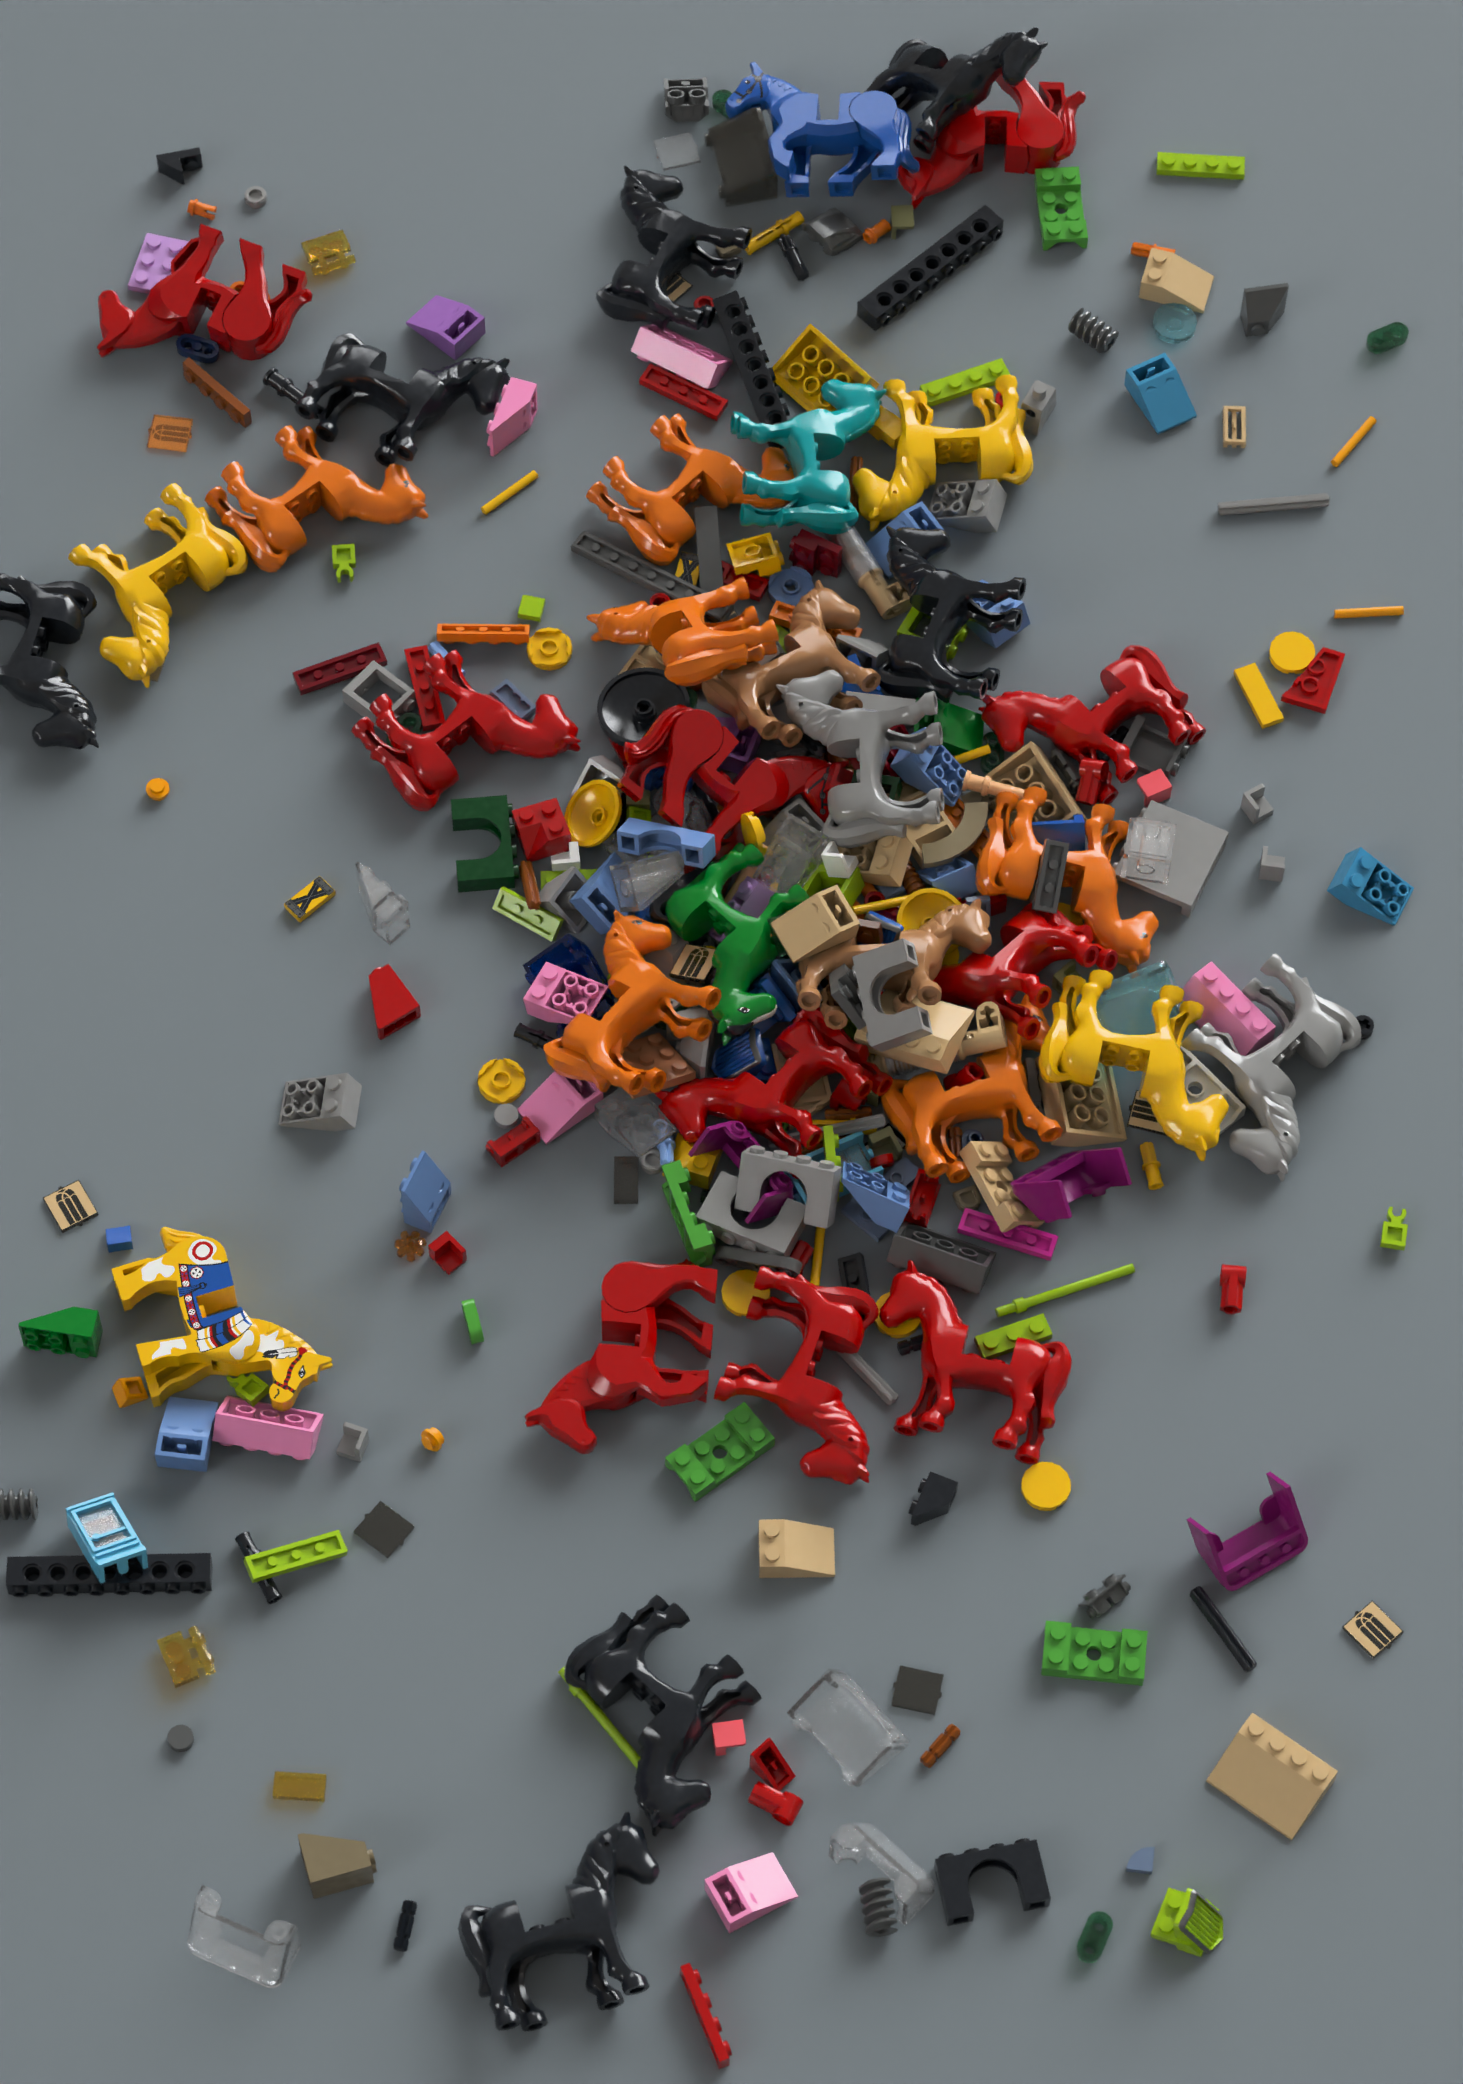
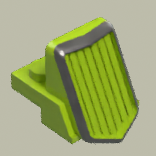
M1168 1887L1150 1934L1154 1939L1176 1945L1177 1950L1202 1957L1204 1952H1211L1223 1940V1916L1219 1909L1209 1900L1204 1899L1196 1890L1187 1888L1186 1892H1182Z

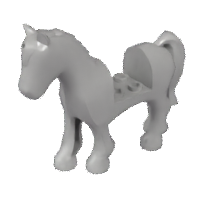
M827 670L816 676L795 678L787 685L776 684V688L782 693L781 697L786 706V714L793 724H796L804 734L812 739L821 741L822 745L827 746V751L830 754L844 758L857 757V761H860V769L856 771L858 783L837 785L828 791L829 816L822 829V835L828 841H835L836 845L841 848H855L886 836L905 838L907 825L917 827L922 824H940V811H944L945 807L942 788L931 789L925 796L916 800L902 802L887 797L882 787V774L891 749H901L914 754H922L929 746H940L943 744V732L940 722L931 723L925 730L915 734H902L889 729L900 724L914 725L925 715L937 714L938 703L935 691L925 693L917 702L899 709L876 711L864 708H851L841 710L830 706L832 699L842 690L844 685L843 677L835 670Z
M1275 953L1264 963L1260 971L1265 975L1278 978L1293 995L1295 1004L1278 994L1274 987L1264 986L1256 977L1241 992L1250 1001H1256L1274 1012L1282 1025L1283 1033L1259 1050L1245 1056L1240 1055L1229 1033L1216 1031L1208 1022L1200 1030L1198 1028L1194 1029L1184 1039L1181 1046L1188 1051H1201L1213 1056L1232 1073L1236 1092L1243 1104L1256 1116L1261 1128H1240L1233 1131L1229 1137L1230 1148L1234 1153L1253 1162L1264 1174H1277L1283 1182L1285 1174L1288 1173L1287 1165L1298 1153L1300 1133L1297 1116L1293 1109V1099L1296 1096V1091L1289 1077L1280 1069V1063L1284 1059L1288 1061L1297 1052L1311 1065L1324 1069L1334 1061L1340 1052L1353 1049L1360 1044L1361 1027L1350 1011L1316 995L1311 989L1307 977L1300 978L1296 974L1295 969L1285 964L1282 958Z

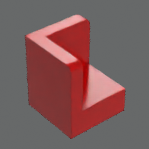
M836 762L832 764L823 792L828 793L831 788L837 785L851 783L853 772L841 768V763Z
M843 1078L830 1096V1108H835V1110H838L843 1105L852 1111H856L860 1104L865 1105L867 1102V1096L862 1100H858L851 1095L849 1084Z
M445 1231L428 1245L429 1256L448 1275L467 1261L466 1250L448 1231Z

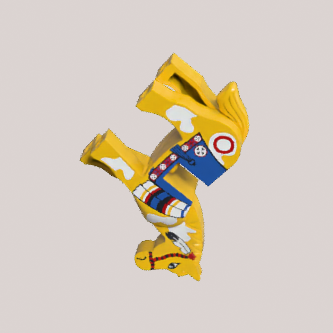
M162 1227L160 1236L167 1253L157 1258H145L111 1269L124 1311L131 1310L139 1301L153 1293L172 1295L179 1298L187 1336L136 1344L154 1408L161 1406L174 1393L186 1390L211 1375L236 1377L240 1374L270 1370L272 1371L274 1382L269 1389L271 1405L278 1411H286L293 1407L299 1393L305 1386L313 1381H318L320 1371L333 1367L330 1357L318 1355L310 1345L297 1335L274 1323L250 1318L242 1307L206 1316L237 1306L226 1251L213 1238L193 1232Z

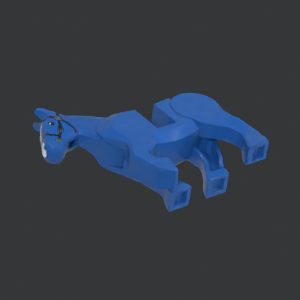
M752 62L750 63L752 74L742 79L737 89L725 103L727 116L735 121L751 112L768 111L773 134L768 139V151L776 174L786 180V197L810 196L811 155L844 156L853 154L849 162L842 169L835 172L828 180L830 197L854 196L858 185L870 173L872 180H897L900 165L911 173L919 171V162L913 158L910 151L912 123L906 111L897 108L896 101L885 92L840 94L838 120H821L818 94L802 92L782 79L766 75L757 63Z

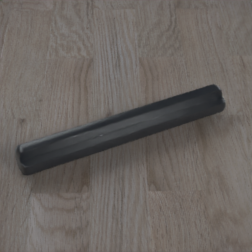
M1201 1586L1195 1587L1190 1592L1192 1600L1245 1672L1253 1670L1257 1665L1255 1659Z

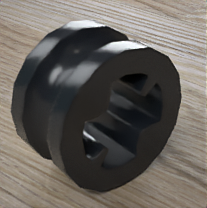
M1357 1016L1356 1019L1360 1026L1363 1024L1367 1026V1028L1361 1030V1039H1367L1372 1035L1374 1022L1369 1016Z

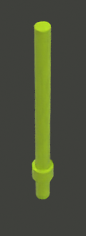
M1131 1263L1025 1299L1020 1297L1012 1300L1010 1304L995 1308V1312L998 1318L1014 1312L1019 1314L1027 1311L1029 1307L1135 1273V1268Z
M564 1666L563 1668H561V1669L559 1670L558 1673H559V1675H560V1676L564 1679V1681H565V1678H564L565 1666ZM568 1684L569 1691L575 1698L578 1697L637 1769L638 1761L641 1758L586 1690Z

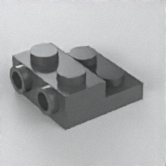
M844 963L829 973L831 995L857 1029L860 1030L866 1026V1023L861 1015L863 1007L857 995V978H855L852 969H849Z

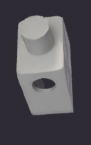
M1038 380L1033 383L1021 404V409L1026 412L1023 430L1038 436L1056 406V389ZM1032 411H1034L1035 417H1031Z

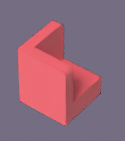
M1161 768L1137 779V784L1145 795L1144 806L1146 808L1151 800L1160 803L1170 798L1172 785Z
M742 1719L712 1723V1737L716 1756L726 1755V1748L746 1744Z

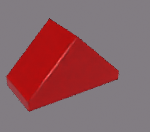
M771 1738L766 1739L750 1754V1768L768 1786L780 1791L796 1777Z

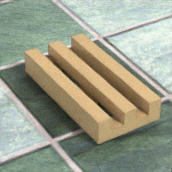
M1223 406V447L1227 448L1228 445H1232V448H1236L1237 445L1241 446V448L1246 447V406ZM1228 411L1232 412V439H1228ZM1237 412H1241V439H1237Z

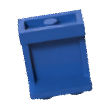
M1083 814L1073 815V820L1032 822L1034 836L1042 845H1044V839L1069 843L1068 851H1085V821Z

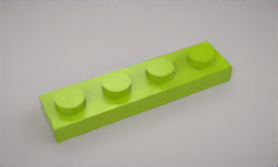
M1158 152L1156 175L1244 180L1245 157Z
M1000 358L920 385L919 390L926 393L927 405L932 407L971 394L976 389L995 386L997 377L1011 374L1003 359Z
M335 1530L244 1557V1564L251 1582L255 1583L347 1556L348 1550L340 1531Z

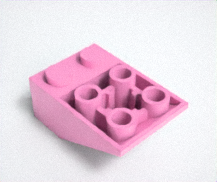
M511 377L508 385H504L501 394L502 400L500 403L497 402L494 409L495 417L493 421H489L486 431L489 434L487 446L490 447V456L494 457L531 427L538 410L536 383Z
M546 962L524 996L523 1001L527 1014L546 1022L569 1024L578 1013L592 1016L609 987Z
M554 1071L517 1110L522 1118L527 1116L540 1130V1138L547 1145L604 1105L603 1092L597 1089L594 1083L586 1080L570 1079Z
M773 1852L727 1867L705 1879L704 1889L729 1934L798 1898L797 1893Z

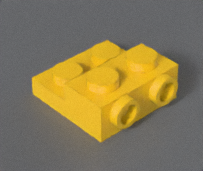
M770 532L726 544L736 575L748 574L751 571L758 570L760 577L770 576L782 571L781 566L785 565L778 541L772 539Z

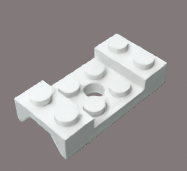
M1181 1046L1180 1050L1183 1053L1186 1069L1184 1084L1188 1103L1201 1102L1212 1094H1220L1229 1105L1228 1112L1219 1126L1220 1134H1222L1244 1116L1246 1106L1190 1051ZM1198 1086L1201 1089V1093L1192 1094L1188 1088Z

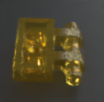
M343 229L301 242L302 250L309 265L316 262L319 264L311 268L314 276L319 274L326 275L331 270L340 267L345 269L348 268V265L356 263L354 254L349 256L344 254L350 252L351 248ZM337 256L336 260L330 262H326L325 260Z
M197 1626L188 1629L191 1636L184 1639L181 1631L157 1640L158 1647L175 1688L199 1679L198 1668H204L206 1675L216 1672L213 1665L215 1660L212 1654L208 1653L205 1645V1636L200 1633ZM196 1648L199 1657L192 1659L188 1649Z

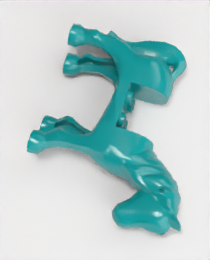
M830 379L822 385L821 395L836 411L815 409L798 414L783 423L775 425L758 424L752 422L742 413L733 411L730 420L731 433L736 434L738 439L749 438L752 442H757L758 444H764L769 441L782 445L787 453L794 474V479L771 481L759 477L755 472L745 471L742 478L743 494H757L762 499L777 498L791 502L783 508L772 510L758 509L751 504L742 503L740 508L741 526L757 525L762 528L767 526L781 528L799 523L815 531L831 535L843 534L853 528L859 519V514L850 502L851 487L849 479L838 471L820 470V461L837 457L844 450L845 444L871 430L880 415L879 408L882 404L880 398L886 393L887 389L877 391L871 385Z

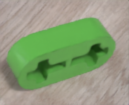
M474 1299L461 1301L471 1344L484 1342Z

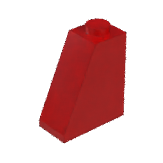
M389 964L374 969L368 975L377 1034L380 1040L421 1017L420 1005Z

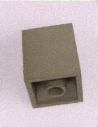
M306 1833L297 1834L313 1899L374 1882L373 1873H377L376 1862L372 1849L367 1850L364 1841Z

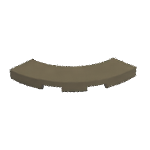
M988 802L964 803L963 818L950 835L936 842L922 844L924 868L950 863L954 858L961 854H966L973 848L987 823Z

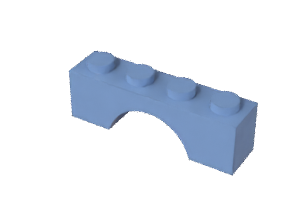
M630 817L617 830L619 852L640 856L654 850L672 851L681 856L683 865L703 869L716 855L715 834Z

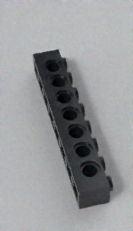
M984 205L862 298L857 304V316L874 331H877L880 327H885L897 314H902L910 304L919 301L923 294L936 288L940 281L945 277H950L958 267L966 265L971 257L983 252L992 241H997L1003 234L1004 220L988 206Z
M736 290L712 299L759 423L774 425L777 422L783 423L787 421V416H790V412L786 403L781 404L780 399L783 398L779 385L774 386L773 384L776 377L772 367L767 368L766 366L769 359L765 349L761 351L759 348L762 345L759 333H753L752 328L756 326L752 315H746L745 311L749 308L745 298H740ZM767 442L769 447L784 448L778 443Z
M211 1553L147 1554L148 1568L143 1569L137 1557L128 1559L129 1570L125 1574L119 1573L117 1563L104 1567L105 1575L108 1573L116 1575L112 1579H105V1582L100 1584L84 1555L7 1557L6 1587L8 1594L15 1597H26L28 1594H38L42 1597H49L53 1594L76 1596L78 1593H89L93 1596H100L104 1593L127 1595L129 1592L151 1595L155 1592L178 1594L180 1591L202 1594L206 1591H212ZM185 1571L192 1573L188 1578H182L180 1574ZM138 1572L141 1574L137 1579L129 1578L132 1573ZM158 1572L166 1573L165 1577L160 1579L155 1578L154 1576ZM57 1574L65 1575L61 1580H53V1577ZM81 1574H90L86 1580L78 1579ZM30 1575H39V1578L35 1581L27 1580Z

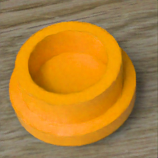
M154 778L146 785L147 795L155 801L165 799L170 791L168 782L162 778Z
M432 1427L425 1429L421 1433V1441L426 1449L437 1452L442 1448L444 1437L438 1429Z

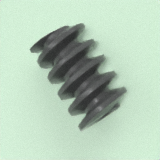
M1079 309L1069 322V332L1075 333L1076 337L1082 338L1083 342L1089 343L1090 347L1096 348L1099 353L1109 350L1118 338L1119 331L1116 330L1110 334L1112 331L1111 326L1103 329L1105 326L1104 321L1097 324V316L1090 320L1092 313L1087 311L1083 315L1084 309Z
M0 1488V1513L3 1520H8L10 1513L13 1520H18L20 1514L24 1520H28L30 1514H32L34 1520H37L38 1498L35 1496L33 1488H30L27 1496H25L23 1488L19 1489L17 1496H15L12 1488L9 1489L7 1495H4L3 1489Z
M889 1878L871 1879L859 1887V1893L863 1895L860 1898L861 1904L864 1905L862 1913L866 1915L864 1917V1923L867 1925L865 1931L870 1936L882 1937L898 1931L896 1928H891V1925L897 1923V1919L889 1918V1915L894 1914L896 1910L887 1907L894 1903L893 1898H886V1895L892 1893L891 1888H884L885 1885L891 1882Z

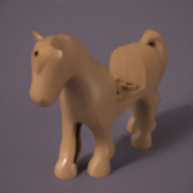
M817 580L815 588L801 597L792 612L790 633L784 637L787 654L762 666L759 662H749L747 665H742L737 669H724L712 679L702 682V690L708 703L721 712L734 717L738 729L743 731L751 725L757 729L763 739H779L785 747H793L802 739L803 732L796 724H786L773 715L771 711L772 705L782 699V693L776 688V684L787 685L795 678L811 677L827 670H835L843 677L846 683L858 684L864 692H870L875 690L880 684L881 676L874 669L863 668L849 661L838 651L832 636L826 632V629H855L860 621V611L857 607L843 600L833 590L824 588L821 581ZM839 692L832 699L830 706L847 710L862 708L863 703L856 696Z
M975 899L970 906L967 904L948 906L945 910L937 913L926 924L920 926L919 929L901 931L899 940L904 938L914 944L919 966L892 976L882 989L900 992L893 998V1011L899 1013L917 1006L912 1003L916 995L919 1001L925 1005H935L940 1002L942 996L941 988L933 980L938 976L945 954L952 944L967 948L977 954L984 953L991 946L992 937L988 930L990 916L981 909V899ZM854 937L799 961L798 968L802 978L796 982V991L798 993L797 1002L800 1008L806 1011H814L820 1007L824 1022L828 1027L832 1029H842L845 1027L848 1016L831 995L829 973L844 963L849 969H852L854 965L853 956L886 944L858 945L857 938ZM825 978L827 985L819 992L817 987Z

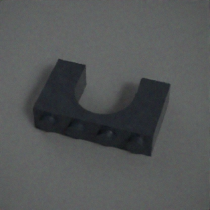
M1023 1838L1010 1845L997 1843L984 1850L971 1848L958 1855L945 1853L940 1855L938 1859H935L934 1870L947 1926L973 1921L974 1910L968 1882L975 1872L986 1867H998L1013 1876L1018 1886L1023 1911L1049 1907L1051 1897L1037 1839Z

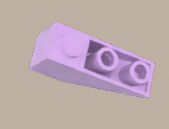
M747 876L727 904L739 912L758 918L767 907L770 897L775 893L760 882ZM714 928L709 932L710 937L719 942H722L727 937L724 934H718Z

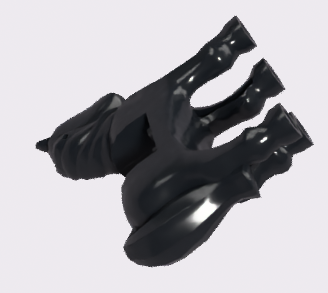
M1034 27L1027 33H1006L971 56L958 54L948 61L945 52L940 48L930 46L918 38L912 39L902 44L895 52L889 68L878 75L865 92L882 91L892 96L900 88L905 87L904 92L894 100L896 101L897 108L906 111V113L923 101H933L923 111V122L919 123L915 129L918 135L913 140L914 145L919 150L930 154L935 146L934 141L939 138L943 129L957 117L966 114L986 100L991 92L993 82L1001 74L1004 81L1010 86L1014 87L1022 82L1028 71L1039 60L1042 50L1048 43L1038 42L1035 37L1039 30Z
M625 165L624 171L627 177L620 192L621 205L631 223L636 226L639 242L647 251L655 255V258H651L649 265L632 260L620 263L612 277L611 283L602 287L596 294L600 308L613 319L628 322H649L656 325L662 331L665 330L669 322L683 324L696 331L701 326L709 328L715 316V307L704 305L700 308H692L678 305L668 297L667 287L672 279L691 263L701 267L710 277L717 278L726 275L736 280L743 268V258L736 256L728 259L712 257L698 245L697 241L709 242L721 248L735 245L738 248L746 249L752 237V229L744 226L737 229L716 228L695 221L680 211L669 209L663 202L677 199L682 194L683 185L680 179L676 176L661 175L648 170H631Z
M351 333L343 334L337 337L331 344L327 357L324 360L321 374L317 379L307 383L304 396L298 400L295 410L304 419H313L318 412L317 403L320 398L329 390L341 386L338 392L330 395L327 407L318 417L320 422L315 431L326 442H333L337 437L339 431L337 427L338 418L347 408L357 403H365L385 411L398 424L380 436V447L374 456L381 465L388 467L390 464L395 463L398 457L405 461H412L418 451L413 440L416 430H421L440 419L447 409L462 395L467 393L471 397L476 410L480 414L486 416L494 412L504 385H508L510 381L506 371L510 360L504 358L496 362L491 359L476 357L473 359H463L458 363L445 366L441 370L433 372L421 368L408 384L401 379H396L384 373L387 360L384 351L370 345H364L360 339Z
M887 526L886 530L890 536L888 552L886 554L889 570L901 587L907 590L911 605L918 611L931 616L929 626H926L924 629L923 638L906 634L894 637L888 653V659L876 670L881 676L880 687L886 693L901 698L922 697L925 693L935 691L937 698L946 704L949 703L953 692L959 696L967 695L983 700L987 690L995 691L997 688L1000 670L990 667L982 672L969 673L957 670L947 662V651L952 640L969 620L985 627L990 633L996 634L1004 628L1017 632L1023 618L1021 609L1011 608L1006 612L1000 613L989 612L976 604L973 599L981 598L993 603H1000L1008 598L1020 601L1026 590V579L1014 577L1010 581L1003 583H982L968 580L950 570L937 569L929 561L933 557L946 552L950 547L951 540L945 530H923L911 527H902L895 530Z
M1 573L0 591L9 592L20 597L25 604H11L0 601V620L16 622L24 626L26 630L7 664L0 666V685L5 687L15 699L31 707L42 708L53 713L50 718L36 724L32 729V738L38 746H62L81 750L90 744L99 748L98 742L95 739L96 733L94 732L97 717L91 702L69 681L68 673L64 667L52 660L42 658L43 652L48 650L49 642L73 644L80 640L84 630L85 618L97 606V600L93 592L84 584L75 581H56L39 585L26 580L21 575L18 578H14Z
M658 1595L651 1598L646 1606L637 1610L633 1619L625 1612H621L612 1627L578 1645L569 1655L564 1672V1678L568 1684L588 1691L589 1695L603 1709L616 1703L631 1688L632 1693L639 1701L645 1700L651 1706L649 1709L656 1717L645 1727L638 1739V1743L641 1746V1758L638 1761L634 1789L639 1807L651 1821L652 1835L654 1837L657 1836L661 1829H674L689 1813L706 1806L710 1802L711 1787L708 1783L702 1780H684L676 1777L683 1759L692 1752L704 1731L729 1709L738 1705L753 1706L762 1699L756 1688L745 1680L736 1689H721L711 1702L703 1706L707 1693L714 1685L726 1679H737L744 1673L739 1663L728 1654L718 1664H705L701 1668L692 1689L687 1693L662 1682L650 1672L644 1660L645 1650L650 1642L660 1633L671 1628H682L690 1621L688 1615L679 1605L672 1603L669 1606ZM585 1673L584 1680H582L580 1675Z
M629 1812L624 1813L619 1823L609 1827L607 1830L600 1831L587 1845L577 1868L576 1877L573 1879L572 1884L565 1887L572 1919L565 1917L556 1920L555 1924L535 1925L525 1932L515 1900L501 1903L493 1908L479 1905L465 1907L458 1926L460 1940L467 1958L479 1976V1996L482 1998L490 1996L489 2006L495 2015L497 2030H509L521 2024L522 2030L534 2031L547 2025L548 2021L544 2011L534 2006L526 1993L524 1985L528 1966L540 1957L552 1954L576 1953L586 1955L588 1970L585 1985L588 1992L597 1996V2005L600 2010L613 2009L624 2003L621 1992L612 1988L604 1976V1958H606L609 1976L622 1983V1990L625 1995H635L650 1987L646 1976L631 1969L627 1964L616 1933L618 1918L614 1890L617 1875L630 1877L640 1884L651 1885L660 1873L657 1861L647 1848L644 1830L631 1822ZM480 1916H483L482 1921H481V1924H480V1923L478 1922V1918H479Z

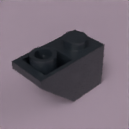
M930 1471L928 1478H923L919 1485L918 1492L921 1494L918 1501L913 1500L908 1514L912 1515L911 1524L916 1526L947 1514L957 1493L958 1482Z

